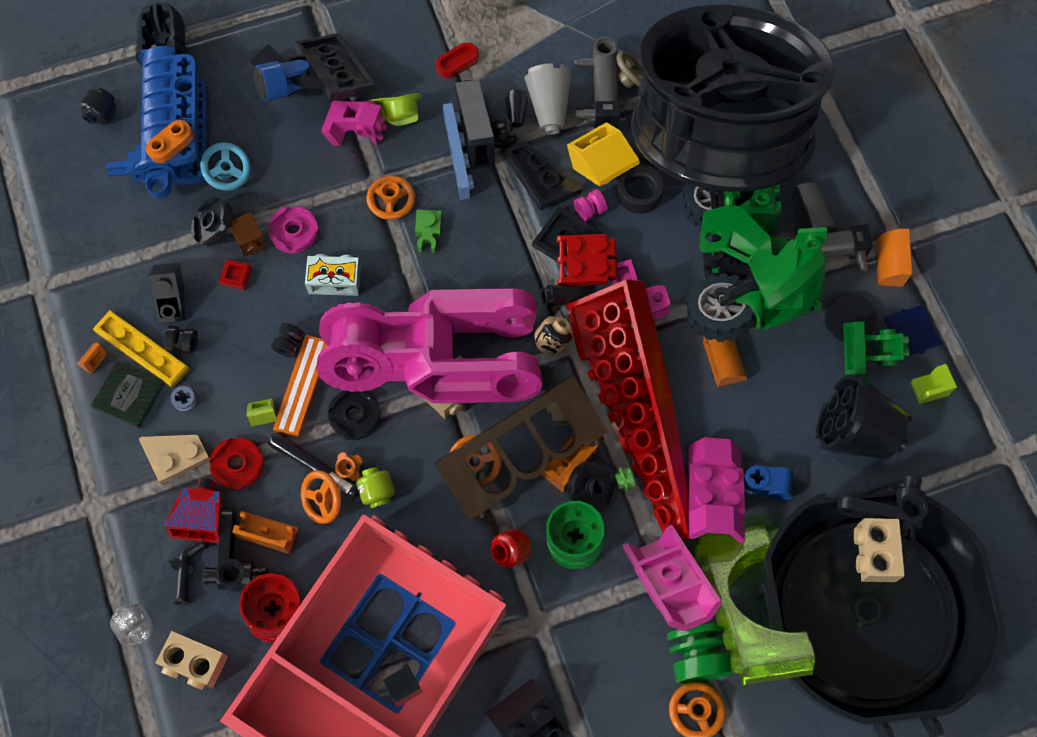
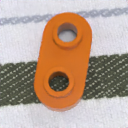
M183 120L170 123L147 143L146 152L155 163L167 162L191 143L194 137L193 130Z

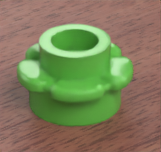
M620 466L618 468L619 473H616L615 477L619 489L624 488L628 492V489L636 487L630 467L622 469Z

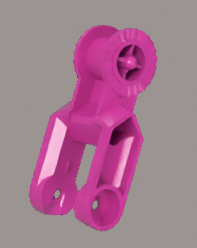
M521 289L431 290L411 303L407 312H385L378 307L359 302L339 304L325 312L320 320L319 333L322 340L328 346L318 355L317 373L326 384L331 385L333 388L351 392L373 390L390 381H406L409 391L431 403L525 401L535 397L542 388L541 371L535 356L524 352H510L497 358L453 359L452 333L494 332L503 337H522L533 331L537 314L536 300L529 292Z

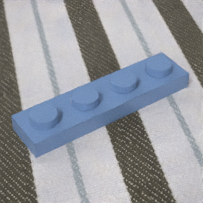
M452 103L443 104L444 121L460 200L470 199V189H474L472 175H467L466 168H469L467 153H462L461 147H465L463 132L458 133L457 127L461 126L459 112H454Z

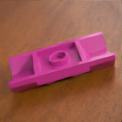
M704 437L688 446L690 539H695L706 533L730 534L737 542L745 543V497L741 449L731 439Z
M673 525L665 529L659 540L640 548L629 543L622 545L634 566L637 576L656 608L660 610L668 626L686 631L712 619L722 604L721 599Z

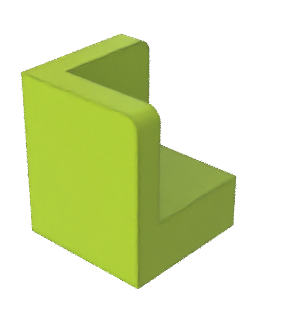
M946 364L937 366L930 374L915 378L910 382L919 404L947 397L957 388Z

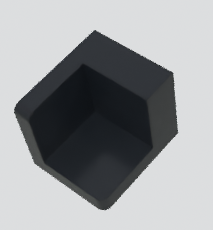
M407 662L402 665L403 668L383 679L397 707L423 693Z

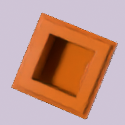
M96 342L90 346L77 362V365L91 374L107 356V352Z

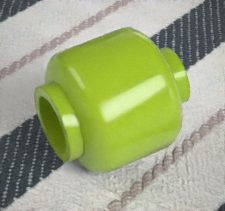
M378 467L362 471L363 477L356 481L361 502L364 505H370V508L391 502L390 498L394 496L395 489L389 472L385 470L379 471Z

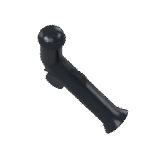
M196 541L183 549L178 559L168 561L171 567L177 571L176 598L173 604H190L187 598L188 576L194 573V567L189 565V560L202 550H207L208 542Z

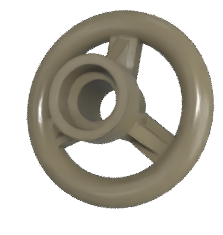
M619 52L616 60L622 71L617 75L618 79L628 88H632L634 84L640 87L641 79L644 75L640 61L629 53Z

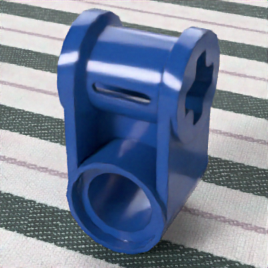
M754 465L744 474V493L750 496L768 497L775 500H790L793 498L794 471L783 467L774 468Z

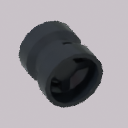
M282 323L278 330L279 336L273 340L271 348L283 356L294 358L298 351L297 344L302 342L305 332L292 324Z
M169 325L164 336L165 350L176 351L178 349L182 350L183 353L193 354L198 341L197 329L186 328L182 330L179 326Z

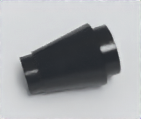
M510 90L505 97L508 119L512 121L514 128L522 127L529 99L523 90Z
M547 285V287L541 289L543 307L550 308L551 310L580 299L578 286Z

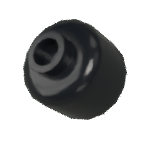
M103 88L90 89L79 103V109L82 112L81 117L91 125L95 123L105 124L116 110L114 96Z

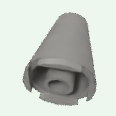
M553 63L531 67L528 69V74H524V78L540 129L549 135L558 134L565 125L572 70L561 64V68H553Z

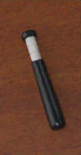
M274 433L270 436L268 445L309 472L321 470L328 473L336 481L339 489L347 494L348 499L354 500L358 496L359 492L356 484L352 485L340 476H337L334 470L280 433Z

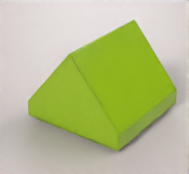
M271 398L247 404L246 414L252 427L276 421L277 415L274 399Z

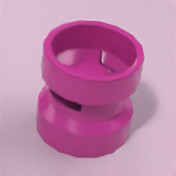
M597 189L589 192L585 198L581 196L574 200L576 212L580 219L585 222L592 219L594 214L600 215L608 209L603 195Z

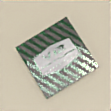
M117 361L91 406L93 409L140 429L165 382Z

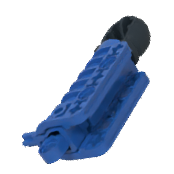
M153 3L143 8L136 22L137 46L135 56L137 62L142 66L141 145L135 146V152H127L126 161L108 162L106 169L108 170L109 177L129 175L133 182L143 181L153 198L164 199L171 193L172 185L196 184L205 180L201 171H198L197 175H193L192 172L195 171L194 162H197L200 168L202 155L209 148L208 86L205 80L199 76V69L195 59L191 55L185 54V26L183 17L169 4ZM185 63H189V65L187 66L188 75H186V69L184 67ZM177 120L187 122L194 133L191 143L167 162L155 163L146 152L147 143L170 123ZM198 145H201L202 150L198 153ZM153 186H164L160 191L152 190Z

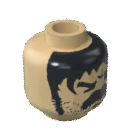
M556 316L546 318L534 334L536 346L545 354H559L573 336L568 321Z

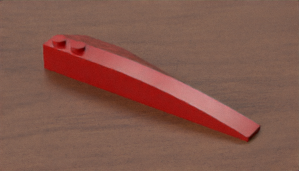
M625 279L567 304V310L578 355L581 361L588 359L592 369L587 371V374L591 381L598 380L602 389L598 397L601 403L608 405L611 410L608 414L610 423L625 454L630 453L634 464L631 467L635 475H640L645 487L642 489L646 499L651 500L655 509L653 514L662 533L668 526L673 525L680 538L685 540L689 539V499L678 426L668 377L644 281Z

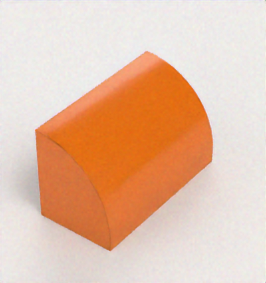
M909 229L891 230L877 238L876 257L879 286L903 287L912 275Z
M704 336L703 344L717 387L747 381L735 340L725 339L724 342H717V339L707 340Z

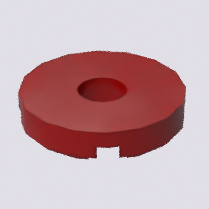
M246 438L226 439L215 447L210 456L211 475L220 486L228 490H242L250 487L259 479L263 472L264 459L262 452L254 442ZM237 457L243 459L244 462L241 468L236 470L230 468L231 460Z

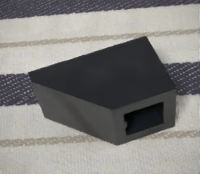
M180 263L154 265L149 273V280L158 323L184 321V283Z

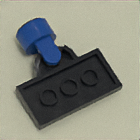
M340 33L295 41V50L298 54L290 56L289 62L279 63L274 61L255 66L253 71L256 90L259 97L265 102L286 98L287 95L302 88H321L330 102L376 92L375 82Z

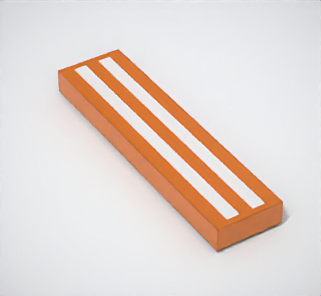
M308 335L304 337L273 427L275 433L300 438L320 378L316 367L317 358L320 352L328 346L320 338Z

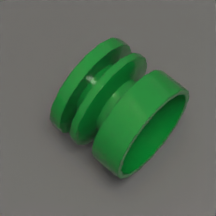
M568 501L559 505L551 512L546 523L547 547L551 557L560 566L568 569H584L591 566L600 557L604 548V522L600 513L592 505L582 501ZM574 535L579 536L577 543H572Z
M706 622L686 631L674 630L667 633V642L681 643L670 647V654L684 656V659L672 665L676 684L702 682L735 673L731 653L717 651V648L729 642L727 637H714L726 631L724 623Z

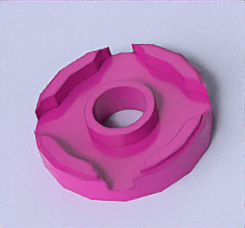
M284 207L277 211L269 221L268 231L270 240L277 249L284 253L295 254L304 252L317 240L319 229L316 218L311 211L304 207ZM291 225L300 227L299 231L294 234L288 233L287 229Z

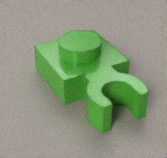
M417 210L415 235L420 237L417 241L419 252H422L424 244H430L432 253L436 252L437 246L434 237H440L441 211Z

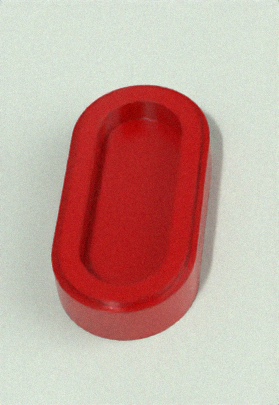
M465 42L441 55L436 61L438 75L447 79L453 78L475 65L479 59L478 48L472 43Z

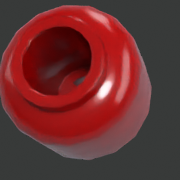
M519 529L502 532L492 540L491 555L497 564L503 568L519 565L527 561L531 555V542L528 536Z

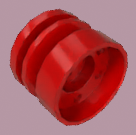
M268 573L257 576L246 585L241 593L239 607L241 616L252 634L263 642L274 643L301 605L302 600L298 589L291 580L280 574ZM273 607H277L279 611L275 613L274 617H271L269 613L273 611Z

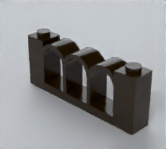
M570 376L434 462V465L468 519L471 520L475 517L476 520H479L490 513L488 508L493 505L489 499L499 500L507 497L513 491L517 483V476L522 479L538 477L546 470L549 456L554 458L569 457L578 450L580 443L583 446L590 445V447H594L604 440L603 435L608 431L575 377ZM553 402L557 404L573 432V439L570 445L562 451L550 450L529 419V417ZM521 422H524L541 451V460L538 466L530 471L516 469L496 439ZM490 442L494 445L509 471L507 485L496 492L485 490L464 460V458Z

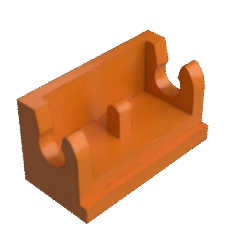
M573 435L560 451L566 449L570 445L573 439ZM580 443L578 450L571 456L553 458L541 475L560 491L564 492L567 489L569 476L573 469L581 462L592 459L597 452L598 445L590 447V445L583 446Z
M244 511L240 513V525H235L232 531L238 539L286 554L290 553L298 527Z

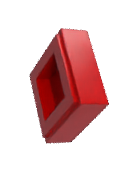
M227 259L219 279L220 285L245 291L252 266Z

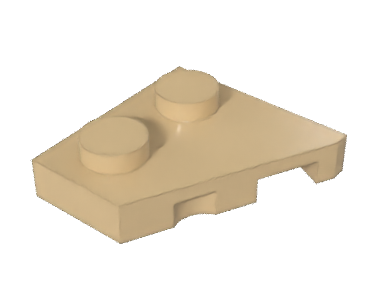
M198 435L139 438L161 485L210 461Z

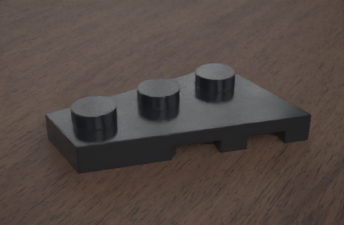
M526 141L504 150V157L540 211L581 194L583 188L580 185L570 182L563 171L553 168L547 163V158Z

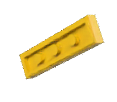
M111 310L93 328L95 333L172 389L190 370L186 364Z

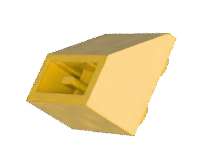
M607 122L567 144L573 169L598 186L609 183L612 179L640 164L638 157L622 132Z

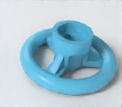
M221 142L210 146L202 155L200 162L204 179L211 186L219 190H235L241 187L250 175L251 166L247 154L240 147L232 143ZM221 150V160L216 163L213 169L208 170L210 157L215 152ZM229 150L236 153L242 160L243 172L235 168L234 164L229 160ZM225 164L229 166L230 170H222L221 165ZM217 176L219 179L228 180L235 176L238 180L232 183H221L215 180L214 177Z

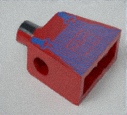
M201 478L197 489L184 488L181 490L165 523V528L170 538L219 543L221 511L224 508V501L221 493L214 491L215 481L209 478Z

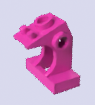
M346 98L341 101H332L321 132L333 146H341L344 135L349 130L355 131L358 136L369 137L374 145H377L379 140H383L384 135L381 133L382 130L387 129V124H385V117L382 116L381 106L369 100L366 102L351 101L350 98Z

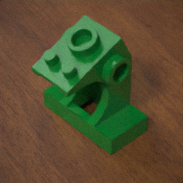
M864 322L843 324L845 375L866 374L867 361H881V366H897V361L904 360V356H909L907 344L909 339L908 337H903V333L896 334V329L880 330V335H865ZM865 341L878 342V356H866Z

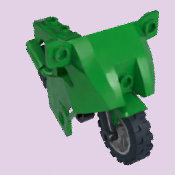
M687 183L686 189L683 190L685 215L687 219H691V223L694 226L699 225L701 229L699 248L703 252L704 280H699L697 286L691 288L690 296H687V317L689 318L691 328L694 327L695 332L698 335H704L707 340L717 339V342H724L725 339H730V341H733L740 335L742 337L746 335L749 328L759 329L761 327L768 330L790 322L803 313L822 311L820 296L824 292L826 260L821 245L827 239V227L798 229L796 239L790 241L784 237L769 236L768 234L777 231V216H781V201L775 200V197H780L779 185L755 191L728 192L701 188ZM712 235V241H707L706 238ZM706 303L712 305L711 307L703 308ZM715 313V316H714V318H713V317L709 316L708 314Z

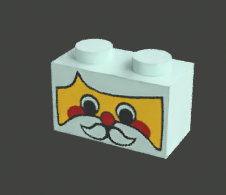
M325 254L307 257L305 285L308 294L359 296L361 276L359 258L351 255L329 257Z

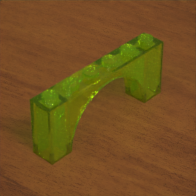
M764 524L745 527V543L737 542L730 534L706 533L699 536V545H695L696 559L698 562L702 561L703 564L702 572L721 599L722 604L716 612L718 626H723L724 644L727 650L731 649L732 669L735 674L739 673L742 685L812 675L815 662V654L806 632H780L760 626L745 617L737 609L730 597L729 589L733 582L745 571L763 564L765 554L771 543Z

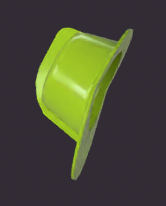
M413 93L369 101H373L381 106L382 114L388 123L395 126H403L418 121L417 101L422 98V94Z

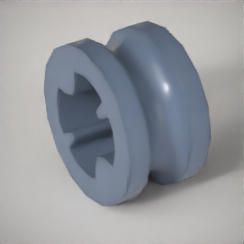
M180 386L172 392L171 402L178 411L189 412L196 406L197 397L191 388ZM183 394L190 397V399L187 398L188 402L185 404L178 401V399L181 400L180 396Z

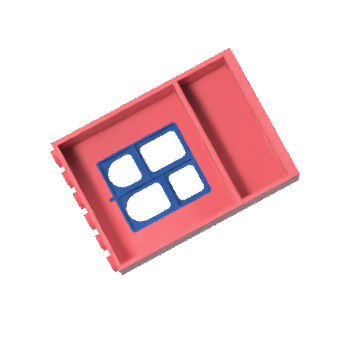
M363 514L220 722L242 737H429L505 617L506 604L503 603L504 598L493 590L487 593L479 588L480 583L469 575L465 577L460 576L455 572L456 568L445 560H442L441 563L431 557L433 553L422 545H418L417 548L408 542L409 538L400 531L395 530L394 533L385 528L386 523L378 517L372 515L369 518ZM382 589H392L401 595L404 601L403 611L386 638L378 640L358 627L356 621L376 592ZM421 613L434 615L442 626L441 636L430 653H424L402 638V633L409 622ZM346 636L354 637L374 652L372 659L357 679L351 678L331 664V657ZM392 649L400 650L420 664V669L415 678L423 693L399 707L389 703L369 689L370 681Z

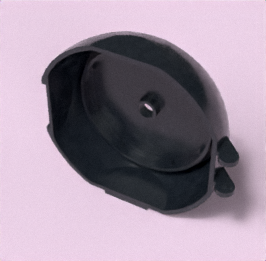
M895 485L877 493L845 497H855L893 506L896 500V491L898 488H903V486ZM825 493L812 497L798 507L781 525L772 539L763 560L760 587L753 595L754 600L759 601L766 638V644L763 645L764 653L772 652L775 661L785 676L809 700L840 718L857 724L873 726L878 737H894L893 731L888 724L921 720L929 737H944L943 727L936 717L949 715L957 711L980 691L996 666L1005 635V626L986 550L982 542L956 514L933 498L926 496L925 501L928 506V512L923 519L922 528L916 529V540L905 541L904 536L903 540H901L904 577L897 582H861V573H858L856 569L859 545L854 542V529L863 519L838 513L836 508L839 497L827 498ZM904 506L905 512L909 516L914 517L913 510L908 506ZM871 530L872 538L877 542H881L880 534ZM874 558V566L878 570L884 571L883 563L879 559ZM860 602H867L873 606L875 610L873 620H865L860 616L858 612Z

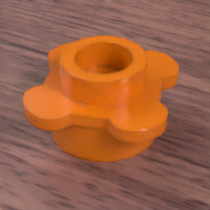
M346 452L340 453L335 464V473L341 478H350L352 481H357L361 476L359 468L363 462L360 455L350 456Z

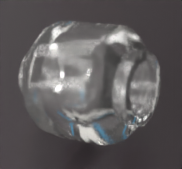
M128 604L116 610L110 620V627L121 644L125 646H138L146 642L150 637L153 623L141 605Z

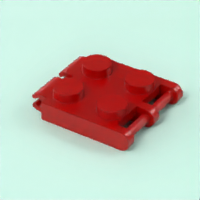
M607 234L565 235L557 237L560 257L557 258V264L560 265V278L557 279V285H608V280L617 279V260H615L616 239H607ZM564 244H567V256H565ZM565 265H567V277H565Z

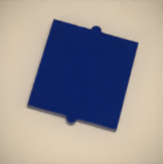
M922 305L908 310L901 309L899 313L883 319L888 329H896V334L903 333V337H908L909 356L916 353L923 354L925 350L942 344Z

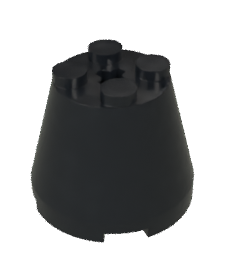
M853 374L842 377L834 385V389L837 391L831 397L828 404H823L818 417L816 438L821 440L822 445L820 448L831 453L888 459L896 452H903L907 445V438L905 436L911 423L912 415L863 378Z

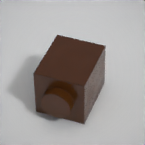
M251 212L231 221L230 229L244 257L255 255L267 247Z

